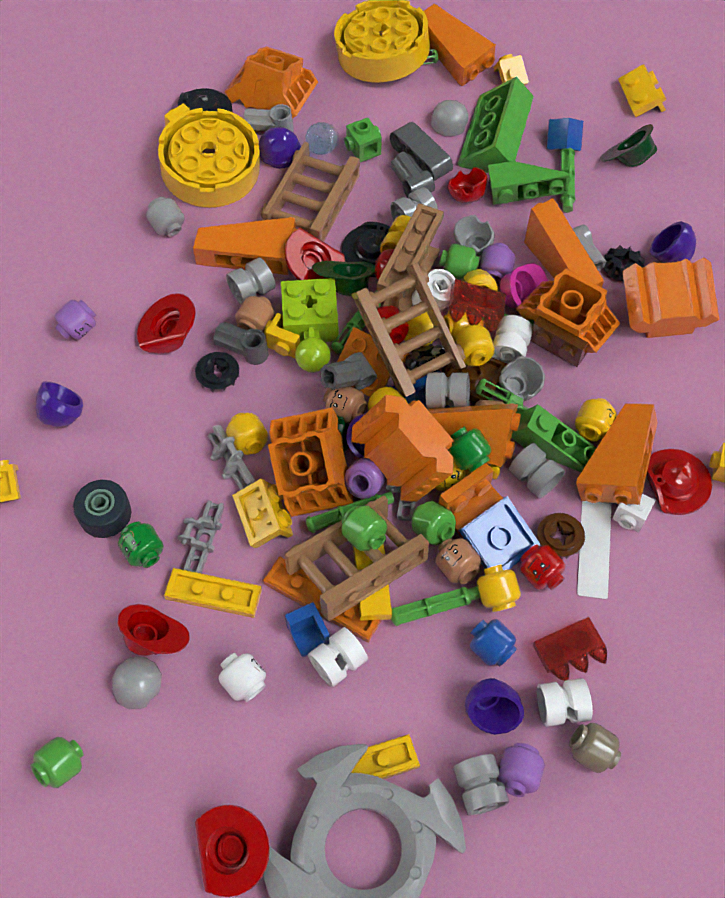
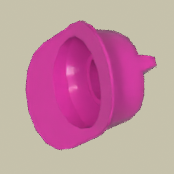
M535 263L515 268L501 279L500 292L496 298H502L509 308H517L542 281H548L544 270Z

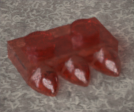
M455 279L451 284L450 316L454 322H458L466 312L470 325H478L482 317H484L486 328L489 332H493L504 317L506 294Z
M589 617L534 641L532 645L547 673L551 672L562 681L569 679V663L575 669L584 673L587 672L589 665L588 654L599 663L606 664L607 661L605 643Z

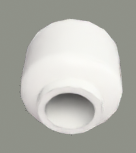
M233 653L220 664L223 670L219 674V682L235 701L244 699L248 702L265 688L266 672L251 654L245 653L237 656L236 653Z

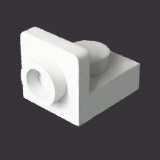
M642 494L640 505L620 503L612 519L617 521L623 528L639 533L656 500Z

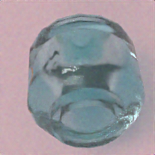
M317 122L308 128L305 142L309 143V150L312 153L326 155L337 148L339 134L332 124Z

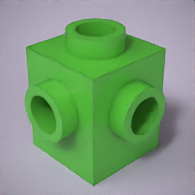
M368 117L346 125L345 146L348 151H352L356 158L360 159V162L381 155L382 137L380 130L376 125L372 124Z

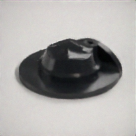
M200 88L182 92L178 101V106L184 103L190 110L203 108V111H217V108L233 112L232 103L229 98L222 92L214 89Z
M365 222L352 230L345 237L342 244L345 262H369L375 265L381 254L380 246L385 236L389 233L390 226L379 222Z

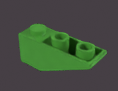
M516 161L488 165L493 205L559 195L569 191V175L567 172Z
M538 404L519 413L521 414L518 430L512 432L511 438L524 448L535 443L546 453L545 458L582 472L596 450L594 445Z

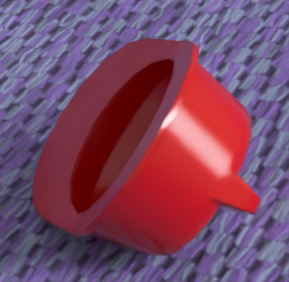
M129 605L118 615L117 625L123 634L125 645L131 652L137 655L149 656L153 654L177 653L189 643L190 635L186 626L149 605Z

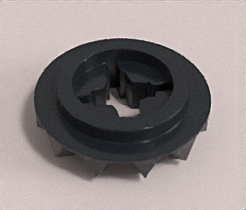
M619 245L616 249L610 248L608 253L604 255L606 264L603 268L605 272L618 281L624 282L623 270L636 263L642 268L645 267V258L640 256V251H632L631 246L626 249ZM627 259L628 263L624 265V268H621V261Z
M430 344L426 347L421 346L420 349L413 350L412 354L406 356V369L411 371L446 352L442 345L433 346V344Z
M209 353L198 361L195 368L196 379L202 388H209L212 392L215 389L225 391L226 387L234 386L235 380L239 377V364L228 353ZM215 365L217 369H219L220 372H222L221 378H218L214 374Z

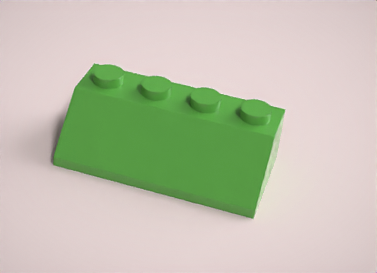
M517 76L479 96L458 161L460 167L467 169L477 167L488 173V165L515 161L534 97Z

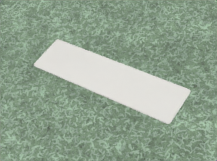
M582 501L581 525L585 531V542L579 551L577 588L579 596L608 598L612 503Z

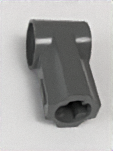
M401 152L391 161V168L401 180L407 198L411 192L421 187L427 188L430 192L435 191L432 175L427 170L422 171L410 154Z
M227 322L220 323L215 329L213 338L215 345L245 356L246 361L253 365L262 364L268 359V347L262 331L258 329L245 330Z
M362 352L355 353L341 362L325 364L320 370V381L325 389L335 390L354 386L356 389L361 390L371 385L377 379V374Z

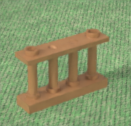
M304 141L300 150L295 151L293 161L269 203L264 204L261 217L263 220L295 218L296 227L308 230V233L324 242L360 176V159L350 156L346 165L342 166L310 157L309 143ZM306 166L336 175L338 179L336 183L332 182L330 184L302 175ZM299 184L327 193L328 197L326 201L322 200L320 202L292 193L295 185ZM289 202L317 211L318 215L316 219L308 220L281 210L284 204Z
M418 204L377 282L378 291L410 276L406 267L418 263L419 267H423L427 274L430 273L440 253V249L434 248L430 244L443 220L444 211ZM415 286L385 300L383 306H396L401 311L412 307L411 299L412 293L416 289Z
M418 263L406 267L410 276L378 292H369L367 288L351 294L397 391L403 397L415 393L416 390L413 385L416 384V380L426 376L428 372H434L450 363L453 369L466 367L463 361L465 359L464 351L459 344H455L427 284L429 282L428 274L423 267H419ZM415 286L422 302L388 319L380 317L377 310L379 303ZM427 312L434 326L433 328L399 345L397 343L393 344L389 336L392 332L391 329ZM437 338L440 339L446 353L411 371L405 369L401 361L404 358L403 355Z
M385 495L375 501L368 502L366 505L374 509L386 521V535L398 548L389 554H382L378 549L363 551L373 562L363 570H358L338 548L348 541L341 531L342 520L304 543L293 546L285 553L288 574L292 575L302 569L323 593L320 595L321 613L328 622L428 560L429 541L422 534L412 540H407L387 519L388 499ZM328 554L348 579L332 586L313 561Z

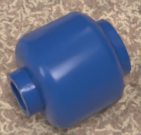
M493 619L489 623L482 620L470 632L474 636L470 642L471 650L488 666L495 664L499 667L502 666L517 650L514 646L516 643L515 635L498 619Z

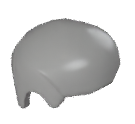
M445 100L438 103L432 114V128L444 136L462 134L468 122V111L465 105L457 100Z
M470 215L461 218L455 224L453 232L456 244L473 248L477 256L482 254L484 248L493 245L495 234L488 221L484 223L476 215Z
M524 356L517 357L507 364L499 376L501 388L523 398V401H527L542 390L545 381V373L542 366L533 358Z
M140 656L130 657L115 670L112 679V693L118 704L127 709L145 708L149 701L159 694L162 673L156 663L148 658Z

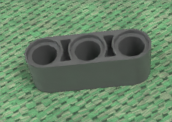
M409 122L390 133L389 137L393 148L398 153L405 152L410 154L422 171H429L434 181L453 170V162L450 156L416 123Z

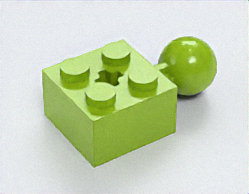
M335 279L281 281L283 329L300 335V343L295 351L296 362L307 372H319L330 361V349L325 342L335 341L339 335Z

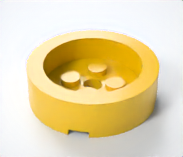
M367 0L355 5L356 10L351 13H344L336 23L334 37L340 66L347 74L358 80L377 83L401 79L420 68L429 55L430 42L427 17L420 7L416 9L411 6L410 1Z
M203 108L189 110L172 119L165 126L159 137L158 157L162 179L173 195L188 204L208 208L226 206L246 196L257 182L260 171L258 137L251 125L233 112L217 108V111H203ZM206 148L214 149L215 154H207L202 151Z

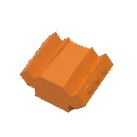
M266 46L259 48L254 55L247 56V60H245V63L229 84L225 93L231 103L240 99L246 109L252 107L271 110L272 107L279 104L287 105L291 109L293 119L314 90L318 80L311 70L303 68L304 58Z
M705 257L694 263L686 258L682 261L671 263H656L653 261L643 268L635 263L623 270L630 328L637 333H645L646 338L693 334L695 328L706 327L719 320L712 264Z
M566 268L562 273L555 276L554 281H542L516 308L526 320H534L536 322L539 316L585 340L588 342L585 353H597L620 325L618 319L607 306V290Z
M385 395L352 426L351 442L365 444L364 458H369L380 469L387 479V485L401 487L400 500L417 502L453 474V456L449 453L448 449L451 448L452 441L454 440L420 400L412 401L408 404L403 397Z
M333 407L271 420L269 433L272 443L268 444L278 495H283L285 507L291 517L353 503L354 496L348 492L345 485L344 477L348 466L343 451V437L338 430V417Z

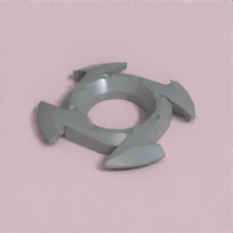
M366 744L339 746L316 755L297 769L304 780L313 779L316 783V788L295 831L290 861L270 847L268 865L263 874L270 898H419L434 860L436 835L459 853H464L466 850L462 821L452 797L439 778L428 786L429 794L422 798L377 776L351 773L358 761L366 753L368 748ZM355 810H371L386 817L397 830L401 842V859L394 875L383 885L368 890L354 889L341 883L331 872L325 857V842L331 827L340 817Z

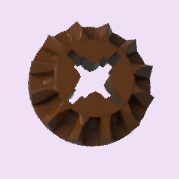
M553 513L546 516L540 522L537 529V540L541 546L549 545L558 556L567 559L569 556L577 554L584 545L585 531L581 523L573 516L565 513ZM557 527L562 535H567L564 545L560 542L559 538H553L556 535Z

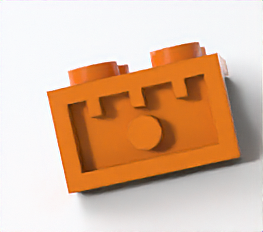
M353 327L337 362L344 361L349 356L358 352L364 354L377 374V379L371 385L360 390L363 394L370 397L379 388L386 387L390 374L371 335ZM409 353L403 355L404 358L401 359L403 363H405L406 356H408Z
M487 463L446 490L439 498V504L449 509L455 515V531L462 539L464 538L458 530L503 498L491 484L494 471Z

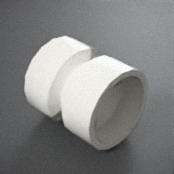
M435 269L428 274L429 282L427 284L440 312H442L457 295L458 283L450 272L443 269ZM416 289L412 293L411 300L413 306L422 302Z
M516 315L502 317L496 330V337L493 340L495 350L492 358L509 364L517 357H526L527 346L532 337V324L523 317Z
M342 627L329 637L328 645L321 643L308 653V658L313 667L330 687H334L346 678L348 669L355 671L368 660V656L360 642L345 627Z
M585 679L565 680L563 686H560L557 682L537 685L538 709L541 721L545 727L563 725L566 719H569L572 723L591 721L593 715L592 700Z

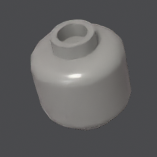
M158 197L148 205L146 217L158 235H168L171 237L181 231L185 217L175 200Z

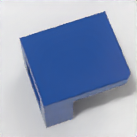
M573 118L549 119L547 149L572 148L574 151H581L584 121Z
M314 602L285 615L287 628L302 657L307 656L308 653L321 643L329 644L330 634Z

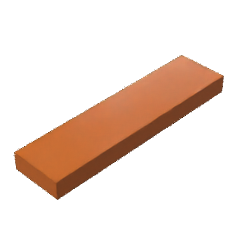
M279 556L264 578V584L302 606L314 602L320 616L325 618L321 613L320 595L323 593L302 569L289 575L286 570L285 559ZM356 604L330 620V622L341 628H347L352 634L369 643L382 620L360 621L359 605Z

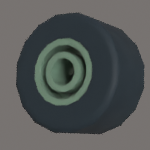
M100 479L86 484L76 494L73 504L74 513L79 524L86 533L93 537L107 538L115 536L130 522L132 511L126 492L119 484L111 480Z

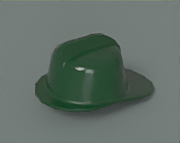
M648 124L636 130L627 139L602 154L600 160L606 162L618 158L626 166L631 167L645 163L657 152V146L650 135L654 128L653 125Z
M320 261L312 266L316 274L335 279L336 292L345 296H352L351 294L364 288L368 289L369 278L375 273V265L369 262Z

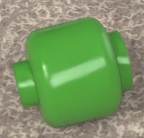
M453 243L448 251H442L439 265L444 266L443 270L450 272L455 279L462 281L468 272L477 270L480 257L476 256V251L473 248Z
M429 501L419 505L414 510L411 525L412 530L417 536L422 534L429 541V544L440 545L445 540L452 538L455 532L456 519L449 509L437 502Z
M367 505L354 506L344 514L341 531L343 536L356 549L360 551L375 550L386 540L387 523L371 507Z
M55 737L35 751L33 755L34 763L30 767L34 776L43 787L49 785L53 788H59L80 773L82 769L80 758L84 754L75 740L68 742L63 737Z

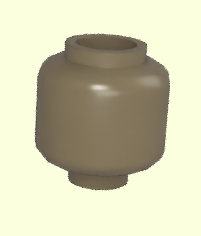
M592 722L586 726L581 724L570 739L569 746L572 748L573 759L595 773H601L607 768L613 769L621 758V752L618 751V737L597 723Z

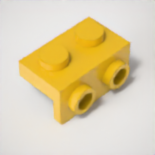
M643 64L618 78L635 117L656 106H659L661 112L666 110L663 102L667 99L661 87L655 88V85L659 82L653 70L648 72Z

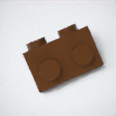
M541 316L534 323L530 340L532 343L576 367L580 365L587 355L585 351L588 342Z

